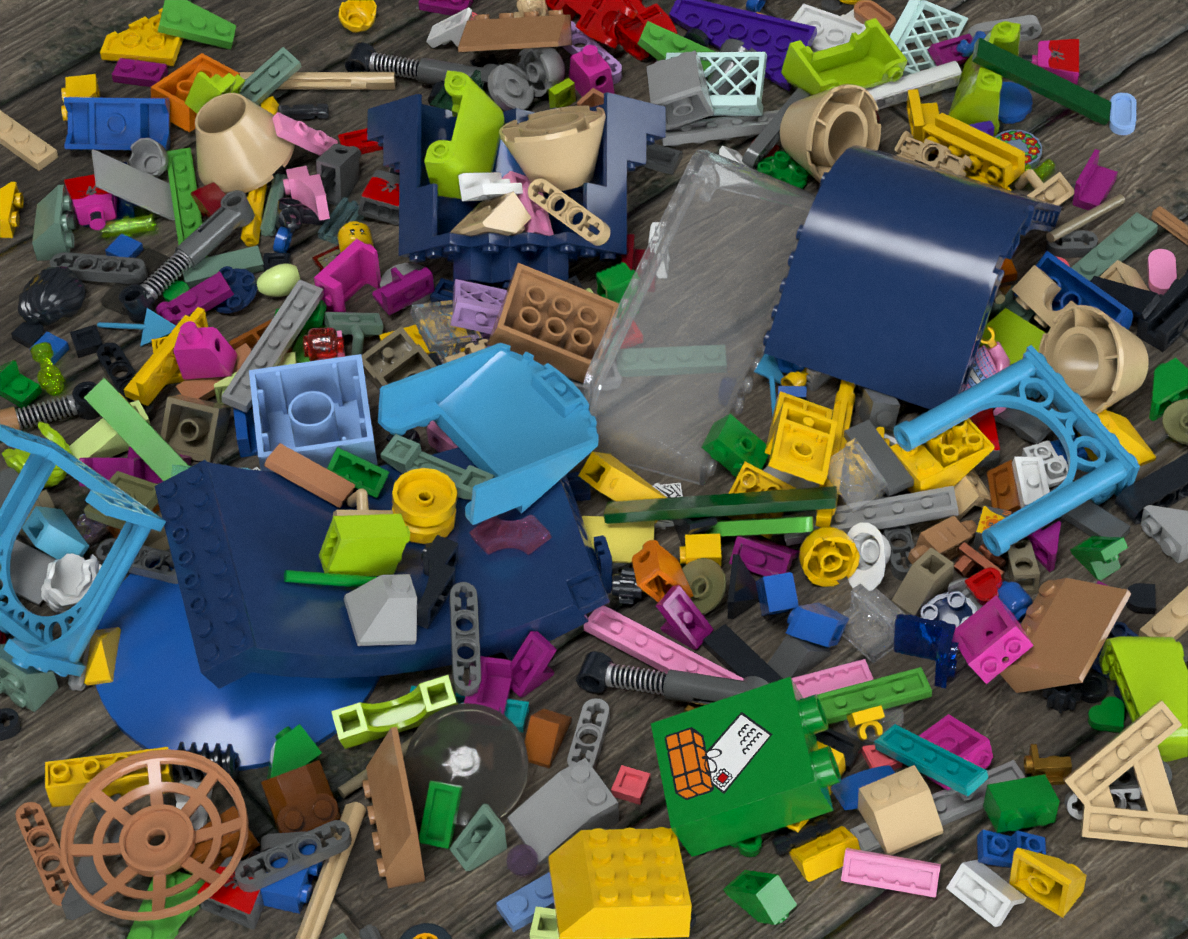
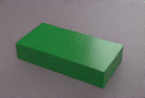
M430 781L419 843L447 849L451 847L462 786Z

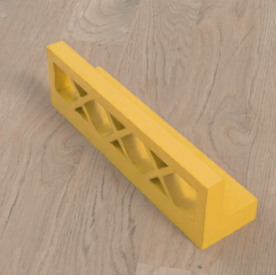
M197 307L190 317L185 315L124 388L125 397L135 401L139 400L140 403L147 406L150 405L179 369L174 354V346L180 327L188 321L194 322L197 328L208 327L204 309Z

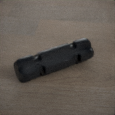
M318 103L317 106H314V104H295L293 107L281 105L279 106V113L289 118L294 117V120L315 119V116H318V119H327L329 117V107L326 103Z
M819 817L813 820L812 824L806 823L799 832L791 830L786 833L787 836L780 835L774 838L772 845L775 852L783 855L791 851V848L796 849L817 839V836L822 837L832 831L830 822L826 817Z

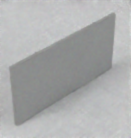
M94 149L91 151L97 188L172 221L175 220L169 183Z
M15 540L10 559V576L15 594L40 606L44 601L41 597V588L47 576L48 564L57 559ZM0 579V587H3V582Z

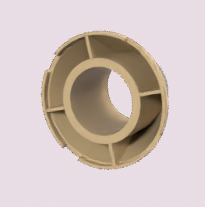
M853 84L840 85L798 100L789 106L782 118L780 126L781 144L784 150L820 183L824 172L830 171L834 163L847 148L858 145L878 150L881 137V124L877 123L875 112L879 110L873 96L866 89Z
M226 93L211 99L199 110L195 119L199 178L204 186L214 182L225 195L235 190L247 193L270 182L274 178L272 174L281 165L285 167L288 164L295 144L277 136L272 119L274 115L241 94Z
M569 106L529 114V120L517 124V120H513L500 128V138L531 183L536 179L542 178L560 191L580 187L583 183H589L593 179L606 115L601 107H597V111H590L589 106Z
M1087 305L1068 307L1052 319L1054 323L1048 334H1043L1038 353L1045 356L1047 363L1055 372L1062 375L1065 383L1073 392L1080 395L1083 403L1091 412L1095 414L1102 412L1136 391L1143 384L1148 371V354L1145 345L1135 334L1101 310Z

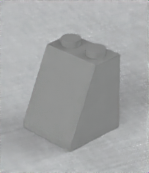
M696 51L684 52L679 56L667 60H659L652 65L646 66L650 101L652 104L666 107V130L714 115L702 62Z

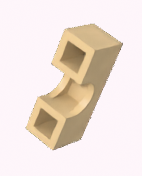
M1035 265L1012 288L1018 295L1016 301L1027 311L1031 308L1036 313L1033 318L1045 329L1053 325L1052 319L1059 312L1077 305L1070 301L1063 309L1053 311L1052 301L1061 288Z

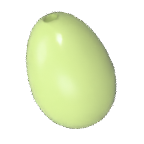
M279 264L266 270L257 280L259 292L272 297L288 296L298 280H300L298 269L292 264Z

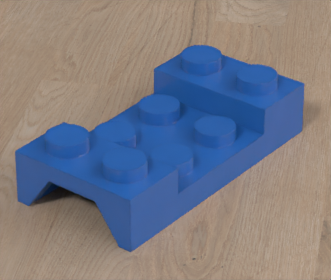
M64 97V105L68 117V134L65 141V149L131 150V145L140 138H151L163 145L165 150H170V98Z

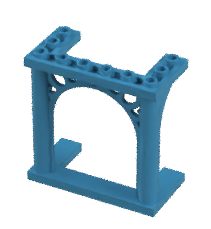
M0 424V440L3 443L31 453L0 508V564L2 567L0 579L3 582V587L0 590V600L6 596L8 597V604L0 601V631L14 636L13 639L7 641L4 650L13 656L12 662L22 668L28 669L29 666H33L44 673L52 670L62 677H67L68 674L80 677L86 667L79 662L84 650L151 529L161 532L166 521L55 442ZM57 465L91 489L85 500L87 503L104 515L126 521L83 598L66 612L55 616H38L26 609L15 594L10 576V559L16 537ZM73 617L74 620L72 621V623L69 624V619ZM56 623H59L62 635L58 639L53 640V627ZM41 624L45 625L44 631L39 629Z

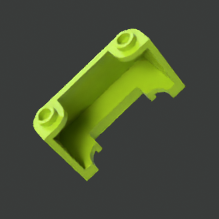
M874 18L865 21L866 29L859 35L856 32L851 33L848 43L813 52L809 46L805 47L801 40L790 43L781 73L788 83L801 88L812 96L844 84H853L867 89L890 81H897L902 77L908 60L878 20Z
M1008 21L1000 22L991 29L984 40L1019 56L1021 24ZM972 54L964 65L949 116L967 125L992 121L994 125L993 137H995L1000 123L998 119L1003 76L972 62Z
M447 70L444 86L446 92L452 97V115L457 117L452 140L433 142L427 150L424 162L430 184H438L437 196L462 199L458 179L459 174L493 172L501 139L499 130L504 126V114L502 109L467 74Z
M1117 636L1106 639L1099 658V664L1103 674L1110 673V680H1116L1132 723L1159 700H1162L1182 726L1157 746L1161 759L1164 762L1188 757V670L1183 660L1184 651L1179 641L1176 642L1173 637Z

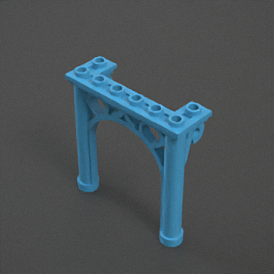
M1032 345L1027 347L1021 360L917 418L896 425L893 429L899 446L909 452L983 410L1005 407L1021 410L1033 415L1044 422L1057 435L1067 455L1068 473L1066 478L1053 491L982 532L985 546L995 556L1002 555L1014 543L1090 499L1094 504L1100 505L1113 494L1118 496L1125 488L1134 484L1140 468L1135 456L1125 450L1117 436L1107 430L1101 423L1098 415L1090 411L1083 403L1080 395L1072 391L1065 383L1062 375L1055 372L1047 363L1045 356L1038 353ZM1041 393L1046 400L1041 403L1028 400L1026 395L1029 398L1033 396L1036 399L1040 397ZM1053 403L1060 412L1055 411L1053 408L1050 409L1051 404ZM1073 426L1082 435L1081 437L1076 438L1074 442L1073 439L1075 433L1073 431ZM1081 447L1091 449L1098 457V460L1090 462L1078 457L1077 449ZM1077 469L1088 473L1073 482Z

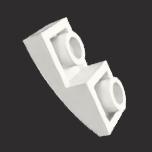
M1049 440L1023 448V457H1043L1049 488L1059 485L1064 481L1068 473V464L1063 455L1058 456Z

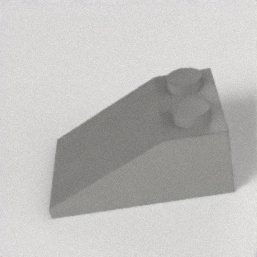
M584 758L558 772L509 815L507 820L540 866L548 862V856L579 831L596 828L606 830L619 822L618 801L587 759Z

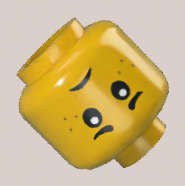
M358 221L346 223L338 232L340 253L356 239L374 247L371 230L364 223Z

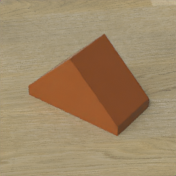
M546 709L531 715L521 760L550 769L570 726L572 717Z

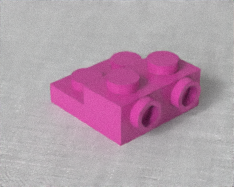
M949 714L919 735L983 769H986L990 765L992 758H994L990 741L987 737ZM927 776V778H929L939 786L943 787L947 791L951 789L950 787Z

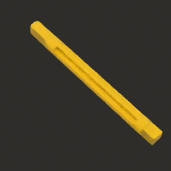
M271 96L261 103V107L275 115L278 112L279 104ZM267 183L248 192L247 199L255 214L252 222L242 227L241 239L248 247L256 246L259 243Z
M842 379L840 389L836 393L832 420L837 421L828 475L824 485H819V487L837 486V494H839L847 448L844 431L850 428L855 402V394L853 393L855 384ZM836 508L816 510L815 526L830 527L831 518L835 514Z

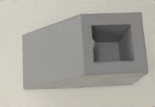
M1152 505L1144 507L1141 520L1143 531L1148 536H1152L1161 546L1163 552L1171 556L1178 564L1188 558V511Z

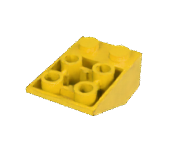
M968 418L909 452L903 450L898 443L890 446V449L914 479L913 486L907 489L911 493L949 486L954 487L994 450V445Z

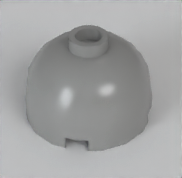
M551 47L524 48L518 56H521V61L516 66L528 76L529 86L532 85L535 92L533 97L548 95L550 88L564 80V62L555 49Z

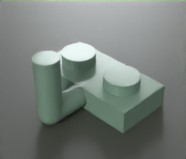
M325 312L324 323L328 334L334 335L336 331L340 330L342 331V336L352 334L351 356L362 355L364 337L381 335L383 332V323L379 313Z

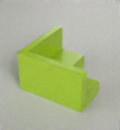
M200 71L195 77L185 104L198 114L199 110L208 101L226 93L240 94L246 80L238 74L234 77L230 73L223 78L218 74L209 78Z

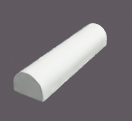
M952 61L903 76L894 82L890 81L867 88L866 90L873 96L878 109H883L907 101L908 90L918 89L919 97L958 86L962 71L958 63Z

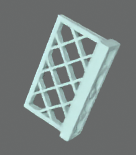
M909 0L890 35V38L902 51L909 63L903 71V76L919 72L922 69L936 67V63L929 56V47H924L921 41L931 39L932 43L935 44L939 42L937 37L947 36L948 39L959 37L967 24L968 18L926 0ZM923 10L933 13L935 17L925 18ZM946 21L956 22L959 26L949 28ZM939 23L942 30L933 31L930 25ZM923 26L927 33L917 35L914 28ZM915 42L918 49L909 51L905 44ZM922 55L925 62L916 64L913 57Z
M696 52L700 60H708L712 64L704 71L705 78L715 69L722 75L712 86L706 81L714 112L712 116L763 115L764 106L761 102L767 60L766 52ZM667 53L666 60L679 56L681 53ZM726 60H733L736 65L725 74L719 66ZM750 60H759L758 68L751 74L743 67ZM741 69L747 77L736 86L729 78ZM727 81L733 89L726 95H719L716 90ZM752 81L756 85L755 95H744L741 89Z

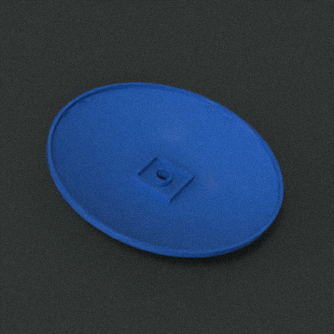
M160 560L156 562L153 561L150 564L149 568H153L156 565H158ZM132 573L121 583L96 629L115 627L121 629L113 682L97 684L96 688L109 716L127 737L145 750L162 747L177 750L179 743L184 742L186 751H189L192 742H196L198 751L202 750L204 743H208L210 752H213L216 743H220L222 752H225L228 744H232L234 753L239 754V771L269 766L271 748L275 741H277L275 736L287 726L293 729L300 724L316 746L321 745L337 733L331 711L359 702L366 703L380 676L351 678L284 677L252 672L218 689L201 674L179 584H172Z

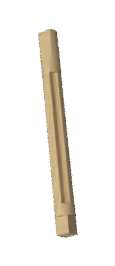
M238 72V73H240V76H241L244 80H246V79H247L249 76H251L254 72ZM296 72L278 89L395 90L396 77L395 72Z
M352 802L345 805L340 820L347 823L350 828L351 845L345 851L324 861L296 939H319L366 812L365 806L361 803ZM338 833L334 834L336 840H340L342 838V836H339Z

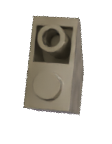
M931 547L911 566L895 593L891 604L912 619L917 618L921 614L922 607L928 601L942 594L948 588L953 579L954 563Z

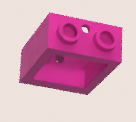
M997 595L950 633L968 665L986 684L1034 646L1014 614ZM1008 657L1007 661H1002V658Z

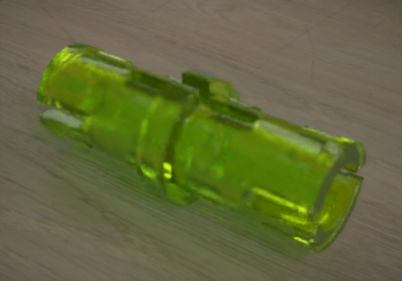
M153 214L134 218L123 216L121 220L105 222V227L100 229L103 232L101 234L102 238L119 236L121 233L132 237L134 233L155 231Z

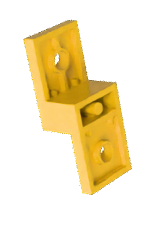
M780 391L776 399L765 453L770 455L768 466L804 478L807 481L824 485L828 475L837 421L831 419L833 410Z

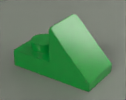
M16 360L9 361L0 366L1 397L20 408H26L42 393L41 386L38 383L20 374Z
M1092 536L1071 548L1070 551L1097 580H1102L1121 568L1118 561L1119 553L1127 549L1128 546L1124 537Z

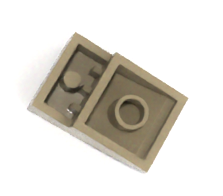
M402 326L362 355L364 373L379 391L382 386L436 367L419 344H415Z

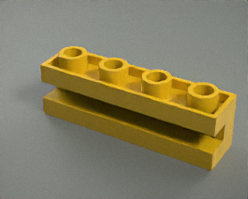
M944 113L935 117V126L928 123L922 128L923 143L925 139L946 146L951 150V154L963 159L967 155L972 160V165L970 168H966V170L1003 188L1009 186L1025 172L1024 151ZM933 150L930 153H933L938 156L939 151Z
M168 747L45 762V789L52 808L72 805L74 799L85 785L115 762L147 751L166 750ZM172 764L160 765L162 782H174ZM148 767L137 769L121 776L106 786L102 792L108 797L118 793L122 797L136 788L148 785Z

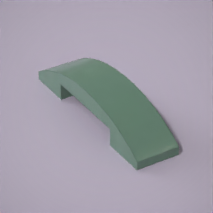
M395 434L380 454L384 461L403 474L413 469L429 468L448 475L455 483L458 498L472 500V490L475 485L495 478L493 474L469 465L465 470L422 452L419 443Z

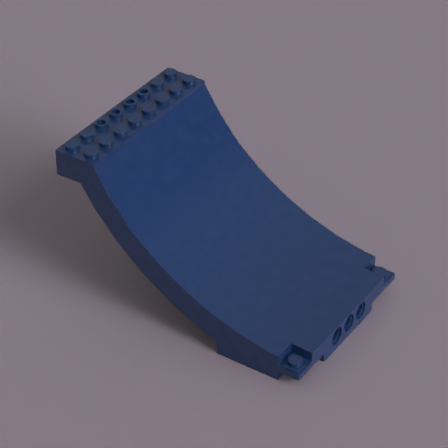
M459 447L432 455L465 470L469 465L478 468ZM206 460L154 486L162 519L166 521L164 527L200 671L218 689L252 672L284 677L351 678L400 674L452 665L450 596L428 629L417 625L415 644L357 646L344 602V596L359 587L284 582L285 570L324 573L319 553L333 519V512L336 510H357V506H348L346 500L341 508L276 472L237 468L210 463ZM388 464L380 466L390 473L379 497L376 498L368 494L369 510H392L394 483L403 473ZM566 475L522 514L514 508L474 525L465 516V507L472 500L457 497L454 529L445 538L458 543V563L454 567L455 584L467 582L473 585L477 591L480 656L487 657L503 652L511 661L530 631H538L549 642L589 622L587 613L610 602L596 565L598 563L596 554ZM409 541L405 545L402 560L398 563L394 575L410 574L418 605L425 592L429 578L428 575L424 574L423 561L421 560L423 549L427 544ZM461 592L459 594L461 610H466L468 597L465 596V593ZM463 618L456 622L457 628L461 631H469L473 627L468 619ZM463 646L457 650V654L463 659H470L473 657L474 651L470 647Z

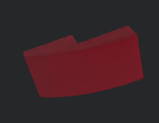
M214 182L191 192V196L202 215H207L208 218L221 207L220 202L225 195Z

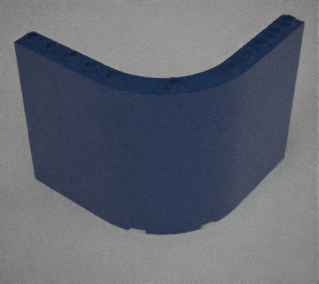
M858 145L849 147L837 159L830 171L824 172L820 181V189L814 199L805 224H801L798 228L796 240L799 241L796 250L791 252L788 259L789 273L780 285L779 292L782 295L779 304H776L772 311L771 319L774 321L771 330L766 332L763 340V346H765L764 353L928 409H933L966 389L995 296L1004 276V270L1000 268L1006 258L1011 260L1019 245L1020 234L1025 236L1032 229L1049 232L1054 230L1062 207L884 151Z

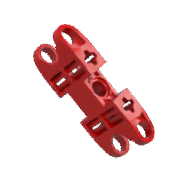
M545 0L547 6L552 10H563V15L571 14V21L576 13H579L581 18L575 27L588 37L614 49L619 44L615 35V26L622 18L635 19L638 11L628 0Z
M628 0L638 11L635 19L622 18L615 26V35L617 41L627 53L638 60H644L649 57V53L638 45V41L647 21L677 34V31L670 17L657 3L645 8L642 0Z

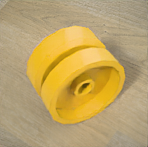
M419 468L402 474L394 483L392 510L393 514H401L405 526L409 527V541L427 544L432 543L437 535L445 538L454 529L456 520L457 490L455 483L448 475L435 469Z

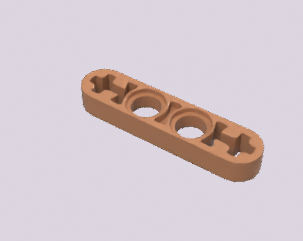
M36 802L24 803L17 809L15 814L18 826L49 899L53 904L62 906L61 902L66 892L60 894L55 881L61 879L66 891L70 881L62 864L60 847L43 808ZM33 814L37 823L36 827H31L27 819L28 815ZM40 836L49 838V842L42 847L33 845V841ZM50 860L60 862L59 866L53 871L43 869L44 864Z

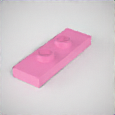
M279 112L272 118L278 137L319 156L332 145L338 144L336 139L327 136L321 130L317 131L308 127L302 121H296Z
M865 659L792 678L803 698L874 680Z
M846 848L841 881L936 898L941 864Z

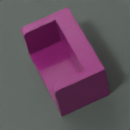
M79 458L80 461L108 481L117 471L145 480V461L142 458Z
M480 656V686L475 694L465 696L463 704L465 722L501 727L513 679L512 664L510 660Z

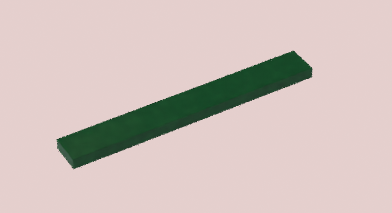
M837 486L614 501L607 502L603 515L605 523L612 524L835 509L838 494Z

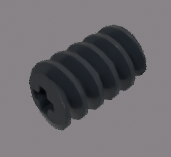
M184 742L179 743L177 750L186 751ZM192 742L188 752L204 756L217 763L236 783L239 775L240 761L239 754L234 753L232 744H228L226 751L222 752L220 743H216L213 752H210L208 743H204L202 750L198 751L196 742ZM172 764L173 780H177L180 776L182 780L188 781L192 776L195 781H201L207 775V773L199 769Z

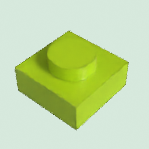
M569 78L549 89L550 108L567 107L576 102L575 83Z

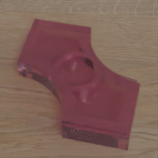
M533 515L516 521H505L494 516L469 532L471 538L487 555L504 548L519 549L529 555L552 538L550 532Z

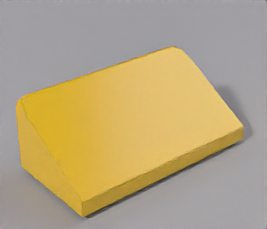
M841 826L822 837L819 836L807 844L789 851V855L803 877L808 882H811L843 867L846 848L860 850L857 837L844 826Z

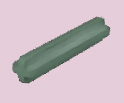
M277 173L274 175L260 227L263 236L268 235L272 237L275 234L278 200L285 196L283 180L287 179L285 174L280 175Z

